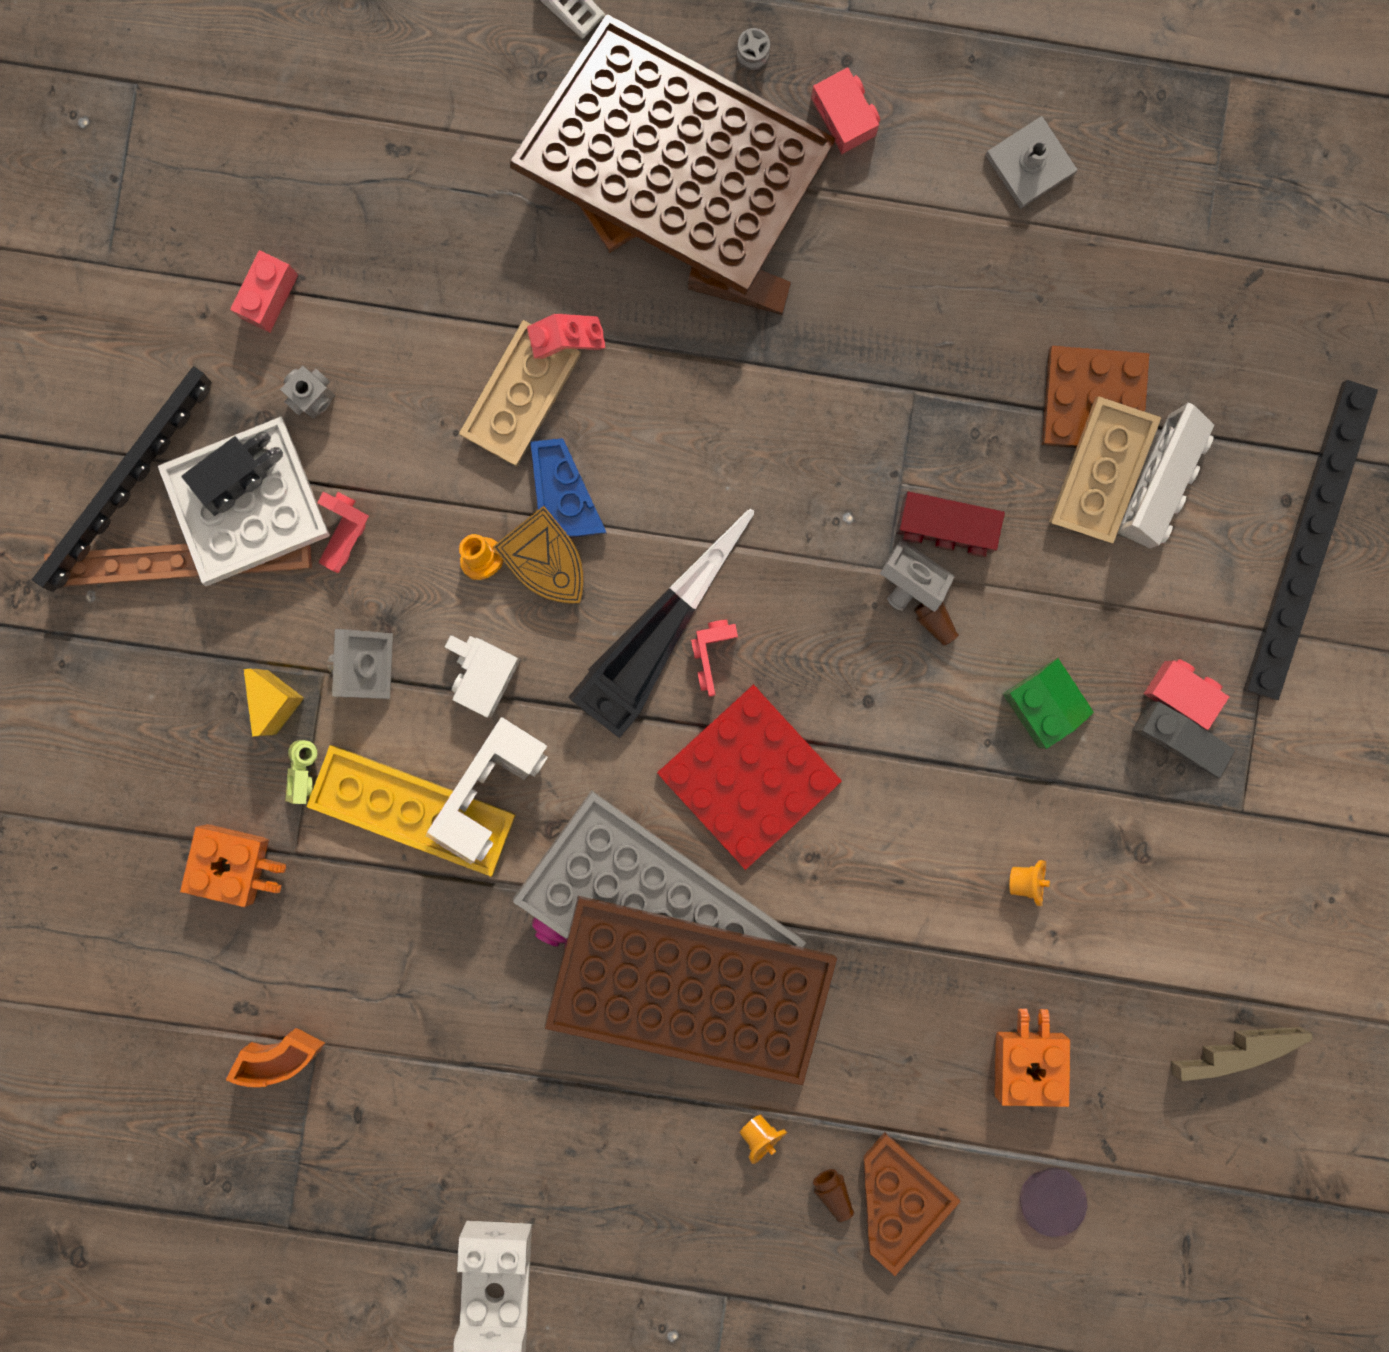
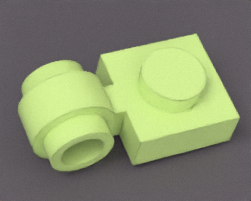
M297 740L290 745L288 750L291 768H288L285 801L292 804H306L307 796H311L312 778L308 777L309 771L306 770V766H310L315 762L317 749L309 741ZM302 748H305L306 755L301 759L299 752Z

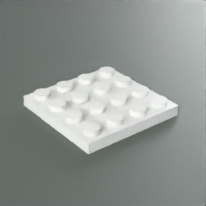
M282 417L158 466L199 577L205 586L330 536ZM259 432H267L271 437V442L255 454L253 458L257 459L274 447H279L283 451V457L265 471L268 476L262 480V484L256 490L246 492L235 500L236 502L231 509L214 516L201 503L181 476L232 437L236 436L244 444Z

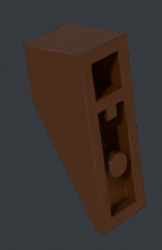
M691 267L688 278V290L780 315L783 314L791 282L760 270L745 296L694 267Z

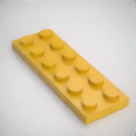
M330 745L306 806L490 877L495 872L516 816L512 812L473 798L465 812L458 809L459 812L492 832L488 840L492 841L493 845L482 861L475 859L472 864H469L426 837L427 831L453 793V790L334 745Z

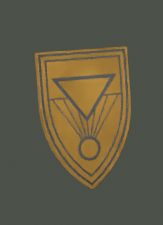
M545 506L541 507L493 546L515 576L534 593L561 603L581 602L584 578L579 553L572 540Z

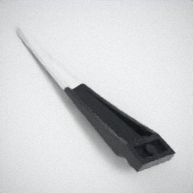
M747 510L588 669V674L569 695L568 698L618 738L623 735L641 713L682 632L720 567L753 517L754 510Z

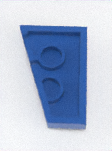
M564 439L530 442L538 510L545 506L569 538L607 534Z

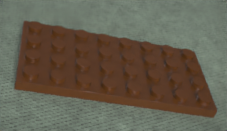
M578 896L544 1027L551 1031L803 1086L837 957L828 953Z

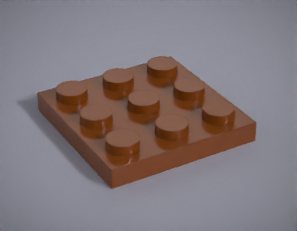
M1051 346L1048 356L1042 445L1077 448L1096 396L1145 412L1150 353Z

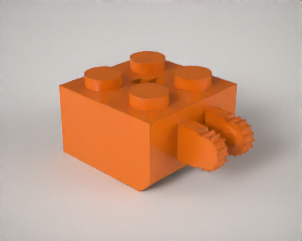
M209 824L195 827L180 892L247 907L254 904L257 889L280 893L282 885L275 881L260 879L262 869L273 873H285L286 865L265 859L269 839ZM222 860H228L225 864H230V870L225 871L223 869Z
M1019 1009L1017 1032H997L995 1097L1002 1106L1069 1107L1070 1039L1063 1033H1050L1048 1009H1039L1037 1016L1038 1032H1029L1030 1018L1028 1010ZM1036 1063L1038 1065L1037 1069L1029 1074L1027 1068H1032L1030 1064Z

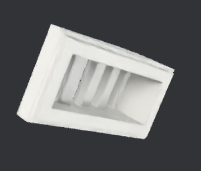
M540 0L582 39L605 17L604 12L592 0H569L564 6L559 2L560 0ZM579 2L583 6L572 16L568 11ZM588 10L592 16L581 26L578 20Z

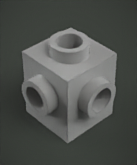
M303 365L299 370L294 369L285 377L283 381L285 385L280 389L288 397L284 402L296 414L300 415L304 411L313 419L323 413L329 407L331 400L336 396L326 387L330 381L316 368L310 372Z

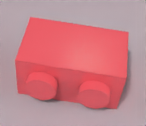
M848 67L815 84L811 99L831 136L836 138L835 143L841 154L875 137L880 122L877 109L873 104L868 105L863 96L865 90L860 78L857 75L853 77Z
M259 250L230 310L242 320L270 333L298 274L289 264Z
M1181 659L1177 661H1164L1144 692V695L1184 715L1205 730H1209L1229 699V696L1221 691L1223 686L1208 677H1205L1203 680L1193 673L1195 668Z

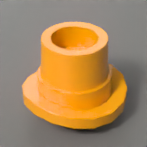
M477 534L468 535L461 541L459 545L460 565L467 577L473 580L486 579L494 575L502 567L504 561L493 548L498 542L492 538L482 537Z
M1039 860L1035 866L1012 867L1009 883L1010 894L1026 896L1034 899L1036 906H1043L1044 887H1050V881L1045 880L1046 861Z
M761 1114L750 1120L739 1132L751 1150L749 1155L750 1162L756 1164L768 1152L771 1156L775 1154L774 1145L787 1134L785 1129L777 1132Z

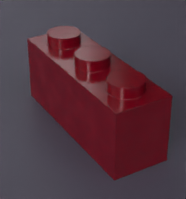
M907 491L903 496L896 534L904 535L903 540L907 542L922 544L924 539L936 542V548L954 551L955 546L967 548V554L987 557V553L991 554L998 549L1005 512Z

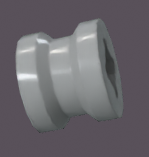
M750 28L740 35L737 44V58L741 66L753 71L759 70L767 63L770 40L761 29Z

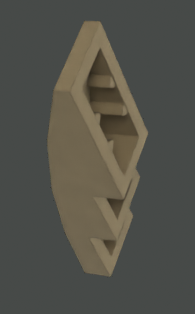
M1301 1027L1235 1031V1044L1203 1046L1204 1059L1171 1061L1172 1075L1180 1081L1215 1078L1251 1069L1282 1057L1312 1041V1033Z

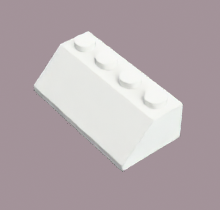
M1187 403L1168 415L1133 491L1118 530V534L1148 548L1159 546L1160 543L1164 544L1169 538L1173 528L1169 523L1174 513L1178 514L1186 501V496L1183 495L1187 484H1192L1197 477L1200 466L1196 464L1201 454L1205 455L1213 442L1214 437L1210 436L1214 424L1195 405Z

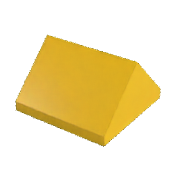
M244 669L252 737L277 735L304 697L268 670Z

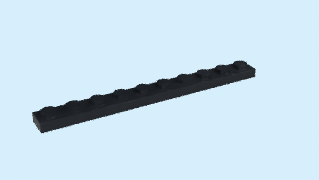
M1345 380L1341 384L1249 670L1244 691L1271 700H1279L1378 389L1350 380Z

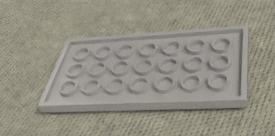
M592 790L512 899L516 905L566 939L577 898L582 896L802 948L806 944L802 938Z

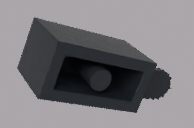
M259 432L244 444L234 436L181 477L201 503L215 516L218 513L231 509L236 502L235 500L246 492L256 490L262 484V480L268 476L265 471L281 460L283 451L279 447H274L257 459H254L253 456L271 442L270 435L267 432Z

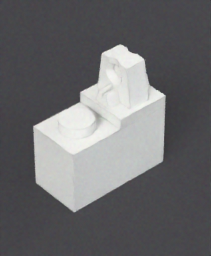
M450 635L445 648L459 654L460 657L457 663L467 670L465 675L460 673L451 689V691L455 692L452 700L487 718H491L521 659L480 638L470 636L466 643Z

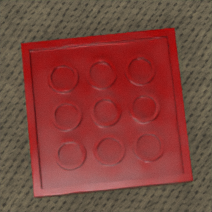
M754 684L657 772L745 870L842 782Z

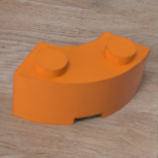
M298 1028L292 1030L278 1044L261 1045L251 1042L240 1051L226 1080L245 1087H266L288 1080L316 1057L325 1042Z

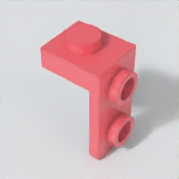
M553 314L527 326L534 359H544L564 349L601 350L605 348L603 329L597 316Z
M322 492L317 503L342 516V519L323 552L319 564L339 573L342 566L349 560L350 551L357 538L363 533L369 515L354 508L353 505L356 501L340 492H337L335 497Z
M727 619L708 623L709 629L696 631L697 639L691 640L694 658H701L704 670L697 672L701 691L707 690L709 697L715 696L706 644L738 637L736 624L728 625Z

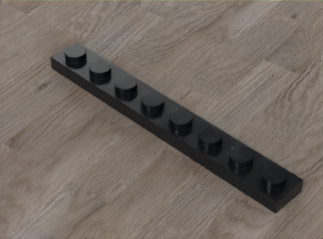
M194 366L190 369L32 578L33 582L53 593L56 589L66 584L70 578V570L77 561H82L88 555L91 549V542L97 534L101 535L106 531L111 522L110 517L115 510L127 503L131 496V489L137 481L140 482L145 479L150 472V464L155 457L162 455L167 450L171 442V436L177 428L181 429L185 426L190 418L189 412L195 404L202 402L207 397L210 391L209 386L212 382L202 371Z

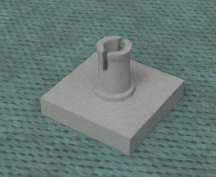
M1042 116L988 150L985 155L1020 209L1077 172V168Z
M903 539L896 545L880 572L881 575L897 585L887 600L894 608L901 611L905 610L907 604L914 597L935 612L942 604L955 577Z
M335 629L334 654L330 655L327 661L334 662L333 665H327L328 670L333 674L332 696L390 699L393 633Z

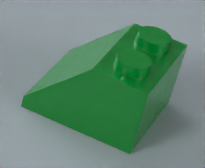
M1059 658L1054 659L1002 693L1037 747L1042 749L1049 748L1075 731L1094 713Z

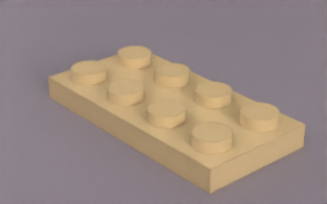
M525 320L520 324L459 432L460 436L515 467L519 466L531 444L530 442L536 436L581 356V352L577 349H564L544 359H534L527 326L531 324Z
M1096 396L1049 522L1114 543L1161 417Z

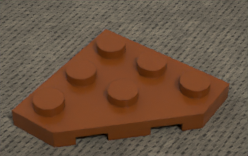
M884 1132L863 1156L868 1245L870 1255L896 1276L961 1201L957 1195Z

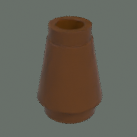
M944 602L935 612L923 603H920L914 609L917 615L916 620L942 646L948 645L959 636Z
M829 1169L817 1175L813 1181L815 1186L814 1193L836 1218L837 1222L849 1220L854 1215V1210L843 1175L838 1174L835 1169Z

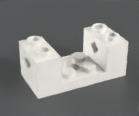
M501 717L427 831L426 837L469 864H472L475 859L482 861L493 845V842L488 840L492 832L459 812L458 809L466 811L477 794L472 789L477 780L484 783L495 765L494 762L523 780L529 774L535 777L548 758L543 754L547 745Z
M466 1221L459 1236L457 1272H462L460 1326L454 1339L453 1352H526L532 1224ZM491 1283H498L503 1287L504 1295L500 1298H493L488 1295L486 1287Z

